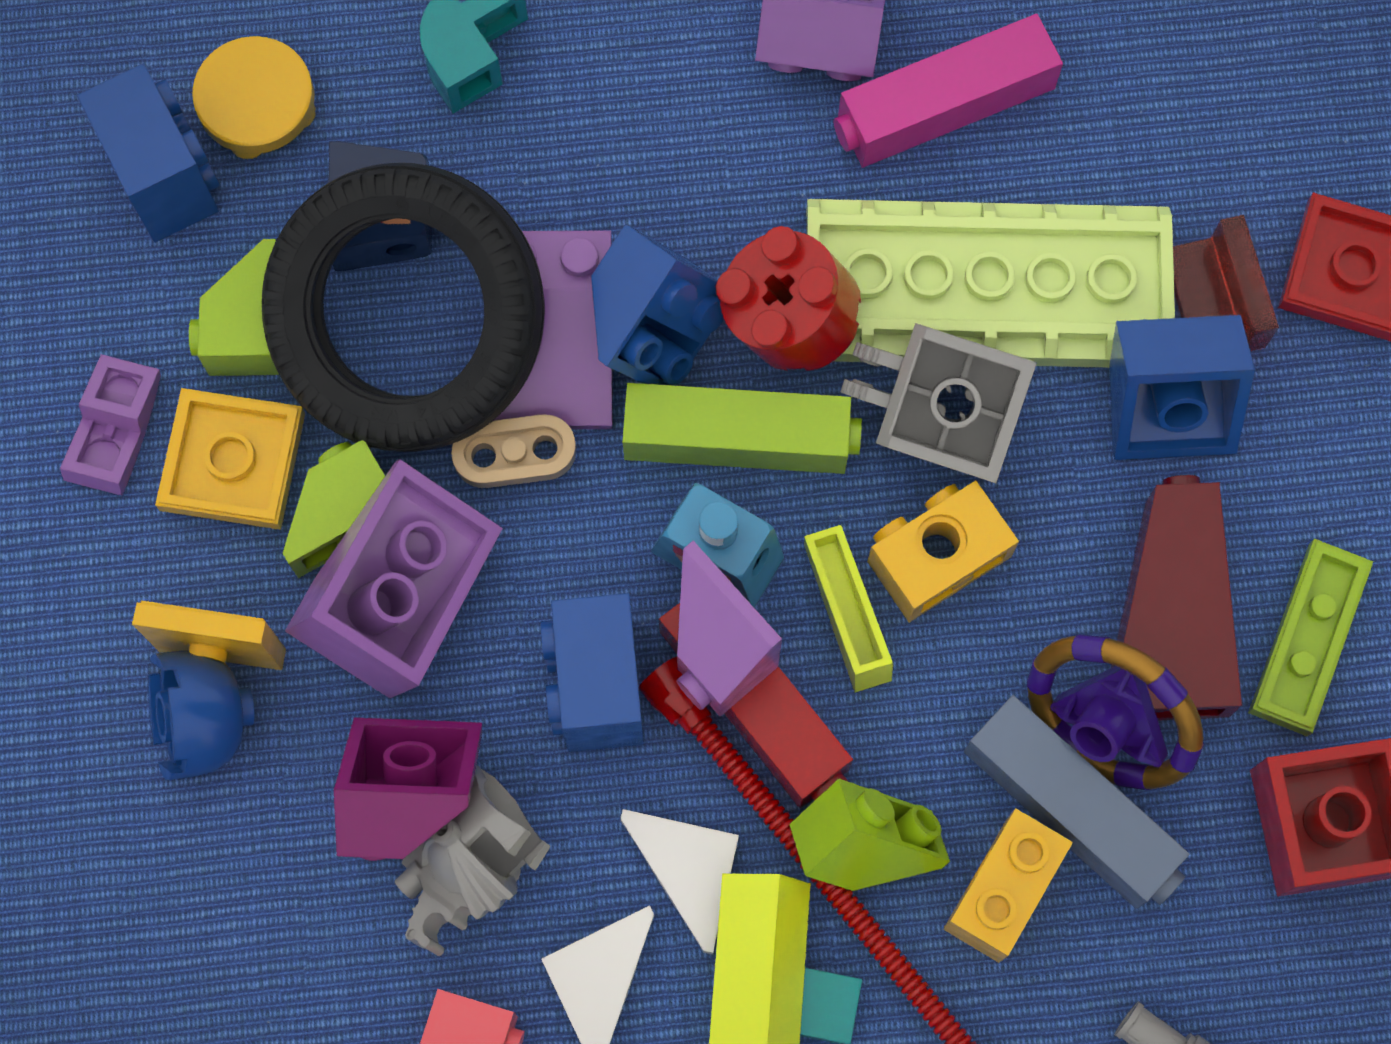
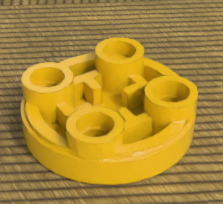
M250 36L229 41L215 49L203 61L196 73L192 92L196 114L208 135L221 146L232 150L237 157L253 159L261 153L279 149L294 140L315 118L314 86L307 66L292 48L275 39Z

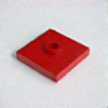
M1313 192L1307 201L1278 308L1391 341V215Z

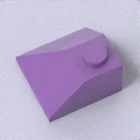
M692 541L683 549L677 665L682 676L676 682L696 707L702 710L709 704L721 717L778 667L782 638L702 549Z

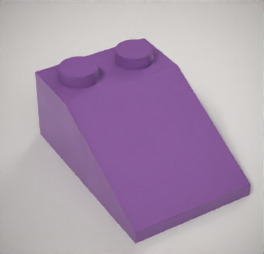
M522 231L533 251L542 280L545 305L543 335L535 364L527 381L510 405L493 421L546 414L562 419L571 429H612L613 369L605 366L598 359L591 280L592 274L612 245L611 231Z
M399 459L393 464L313 580L285 632L388 698H393L413 689L421 683L503 528Z

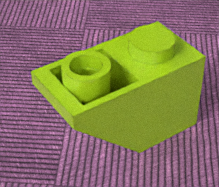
M837 779L789 824L805 876L851 891L939 870L950 862L941 837V825L932 810L842 779Z

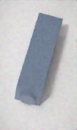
M1014 695L1004 703L968 743L964 750L968 757L1043 825L1072 841L1070 849L1135 909L1148 902L1150 898L1161 905L1185 879L1186 876L1177 868L1190 853Z

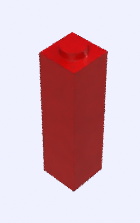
M680 603L659 618L660 634L676 654L678 648ZM779 667L724 713L800 809L812 799L815 801L837 779L848 781L844 774L850 770L853 758Z

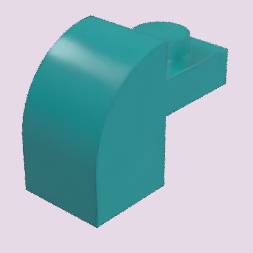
M431 0L427 5L420 24V42L429 77L452 114L503 85L499 59L488 42L528 20L525 0H466L462 3L459 0Z

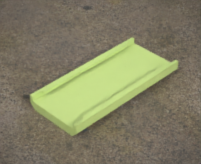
M807 199V234L820 241L855 279L861 295V303L858 301L856 318L859 326L855 338L841 356L834 360L835 362H861L858 357L853 356L857 342L904 357L915 323L1034 361L1037 363L1036 366L1110 368L1116 321L1175 318L1172 214L1169 207Z

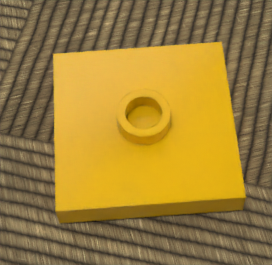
M181 388L155 506L162 512L281 530L305 418L303 407Z
M142 600L141 603H136L132 625L159 652L182 650L189 651L195 656L210 658L224 664L229 662L276 670L283 669L286 648L263 618Z

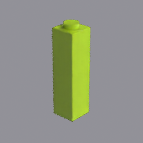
M627 383L622 441L624 460L845 474L848 454H860L862 418L850 417L851 397Z

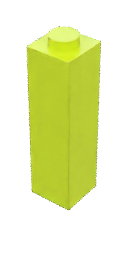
M722 873L709 1044H800L811 883L782 874Z

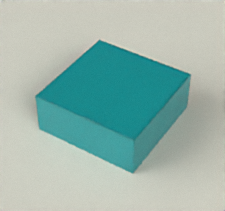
M805 968L800 1036L836 1044H851L862 979Z

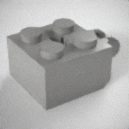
M915 323L904 357L857 342L853 356L858 357L861 362L877 367L883 365L899 371L892 394L876 389L872 384L857 379H844L840 391L851 397L887 408L876 444L997 483L1037 363ZM954 384L965 386V398L973 401V407L966 416L962 411H959V419L947 418L945 416V405L937 402L940 392L946 388L951 393L950 385Z

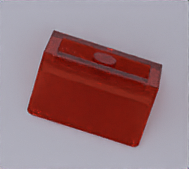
M1244 215L1220 220L1211 238L1173 246L1174 294L1181 317L1241 315L1250 351L1266 348L1278 330L1279 325Z

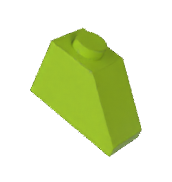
M263 239L200 297L199 319H191L189 323V348L192 356H198L209 376L279 375L267 346L262 321L264 275L276 239Z
M361 440L353 445L350 442L335 445L319 457V464L308 469L283 550L285 559L298 578L326 563L385 477L365 441Z

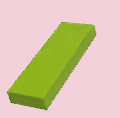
M1313 539L1309 543L1250 705L1249 714L1307 737L1313 733L1373 561L1317 539Z

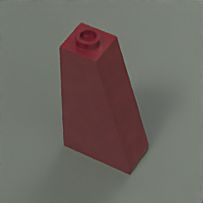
M1178 475L1164 479L1162 485H1156L1146 500L1117 640L1139 649L1166 667L1188 691L1197 708L1200 719L1229 718L1242 706L1220 482L1200 483V477ZM1148 688L1157 720H1174L1170 710Z

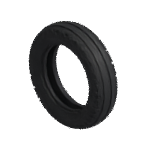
M415 163L378 164L352 171L329 182L312 194L288 220L275 242L264 275L262 288L263 328L271 358L282 381L298 403L325 427L353 442L365 441L368 447L397 452L431 450L461 441L483 429L510 405L524 386L535 364L543 335L545 316L543 285L535 256L522 230L507 210L482 188L459 175L433 166ZM408 219L421 222L448 236L465 253L481 285L484 301V322L478 346L460 374L447 385L430 394L418 396L397 395L369 385L345 365L336 352L326 328L324 292L334 261L347 243L368 227L386 220Z

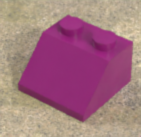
M354 717L334 787L337 856L360 857L370 861L383 860L385 858L404 859L469 806L482 739V723Z

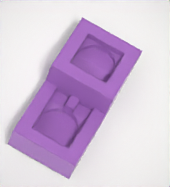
M100 355L79 402L82 414L81 422L60 467L64 481L123 495L150 420L161 377L159 369Z

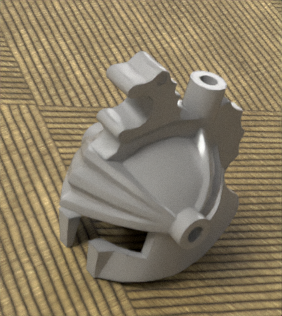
M477 765L469 806L402 860V864L407 869L395 880L397 887L410 899H414L423 890L422 894L418 897V904L412 908L413 916L408 919L409 927L405 936L407 940L437 956H441L444 953V947L439 944L437 939L442 925L449 922L457 928L465 930L468 926L467 919L469 915H472L475 919H480L489 911L493 913L498 910L506 900H510L517 893L516 882L520 876V868L526 863L536 871L551 847L541 840L534 831L516 800L495 777Z

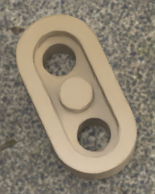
M543 414L492 421L473 435L453 443L451 454L455 469L462 480L474 487L491 488L552 480L562 476L574 463L576 442L574 434L566 422L556 416ZM540 442H553L557 446L556 454L550 459L538 458L534 454V450ZM481 449H490L496 454L495 461L488 467H479L473 463L475 454Z

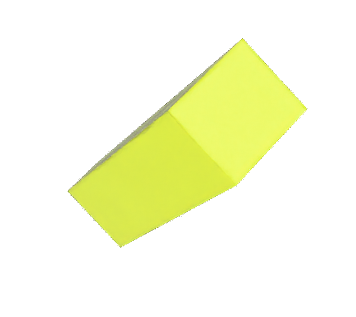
M838 525L804 536V546L854 692L891 682L893 662L842 526Z

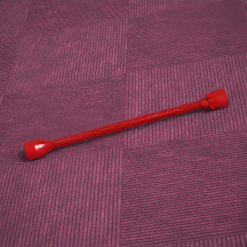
M673 657L663 663L640 684L639 690L657 712L666 717L671 725L677 726L680 724L687 734L691 733L693 736H697L696 740L702 742L701 746L703 749L708 748L706 752L708 755H712V760H718L717 766L719 768L723 767L722 772L724 774L728 773L727 778L728 780H733L732 785L734 787L738 786L737 791L739 793L743 792L742 797L749 799L748 804L750 806L754 805V812L759 811L758 817L764 818L763 823L765 825L769 824L768 829L775 831L774 836L776 838L780 837V844L785 843L784 849L790 850L789 855L791 857L795 856V862L800 863L799 854L789 825L794 819H789L790 814L788 812L784 813L785 808L778 806L780 804L778 799L773 800L774 794L768 793L769 788L763 787L764 782L762 780L758 781L759 776L753 774L754 770L751 767L747 768L748 762H742L743 756L737 755L738 750L732 749L733 744L731 742L727 743L728 738L722 736L723 732L721 730H717V724H711L713 721L711 718L712 713L708 708L705 707L700 710L681 690L676 682L682 676V673L678 670L677 657ZM810 878L812 883L817 882V889L822 888L821 894L823 896L827 895L826 900L833 902L832 908H838L837 914L844 915L842 920L844 922L848 921L847 926L849 928H854V935L859 934L858 940L861 942L865 941L863 946L870 948L869 953L871 955L875 954V961H881L879 963L880 967H886L885 973L892 974L890 979L897 981L895 985L898 988L902 987L901 993L908 994L906 999L913 1001L912 1006L914 1008L918 1007L917 1012L919 1014H924L923 1020H929L928 1026L930 1028L935 1027L933 1032L940 1034L939 1039L946 1041L944 1044H977L975 1041L971 1042L972 1037L970 1035H965V1028L960 1029L961 1023L959 1021L954 1022L955 1016H949L950 1010L943 1008L945 1004L942 1001L938 1002L939 996H933L934 990L932 988L927 989L928 983L926 981L922 982L923 977L921 975H916L918 972L916 968L911 969L912 963L906 962L907 957L905 955L900 956L901 950L899 948L895 949L896 944L894 942H889L891 939L889 935L884 936V929L879 930L880 924L873 922L875 918L872 915L868 916V909L863 910V903H857L858 897H852L853 891Z

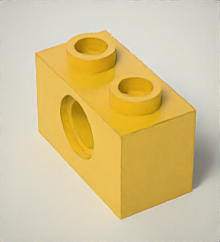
M976 480L961 490L958 489L956 484L945 487L924 504L928 511L909 523L904 517H899L885 525L873 536L876 544L871 546L867 562L909 623L1011 558L1019 543V540ZM931 535L944 536L953 544L955 554L944 559L935 558L926 552L922 541Z
M1015 808L1003 824L943 930L1000 963L1009 956L1073 842Z

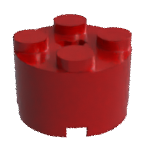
M784 226L772 228L765 235L746 245L732 260L727 271L718 278L716 284V294L720 300L722 315L729 329L763 361L776 369L788 371L787 369L802 368L806 371L820 369L841 356L855 338L859 323L856 321L858 301L861 303L859 287L853 276L820 241L808 234L793 231L789 227Z

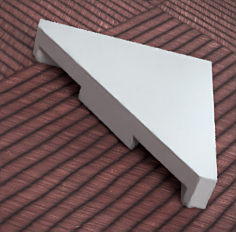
M623 809L621 814L622 824L641 851L652 872L700 945L703 953L713 955L718 934L722 873L731 874L739 835Z
M650 906L541 959L581 1044L611 1043L654 919V913Z

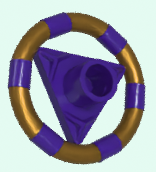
M1081 634L1062 638L1051 643L1034 658L1026 682L1032 712L1112 784L1118 787L1141 790L1162 788L1179 782L1195 769L1204 746L1200 716L1185 687L1158 661L1139 649L1110 637ZM1073 660L1115 665L1060 693L1053 701L1051 688L1057 669L1061 665ZM1148 688L1170 710L1178 728V740L1171 758L1166 761L1168 751ZM1122 749L1137 761L1147 764L1117 761L1115 757Z

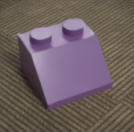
M763 0L755 61L767 62L771 69L786 73L800 72L803 68L826 71L829 77L842 81H856L861 79V76L874 77L885 0Z

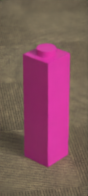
M1036 13L841 92L838 117L833 120L834 128L843 149L846 152L854 150L862 168L1054 90L1063 62L1040 17Z

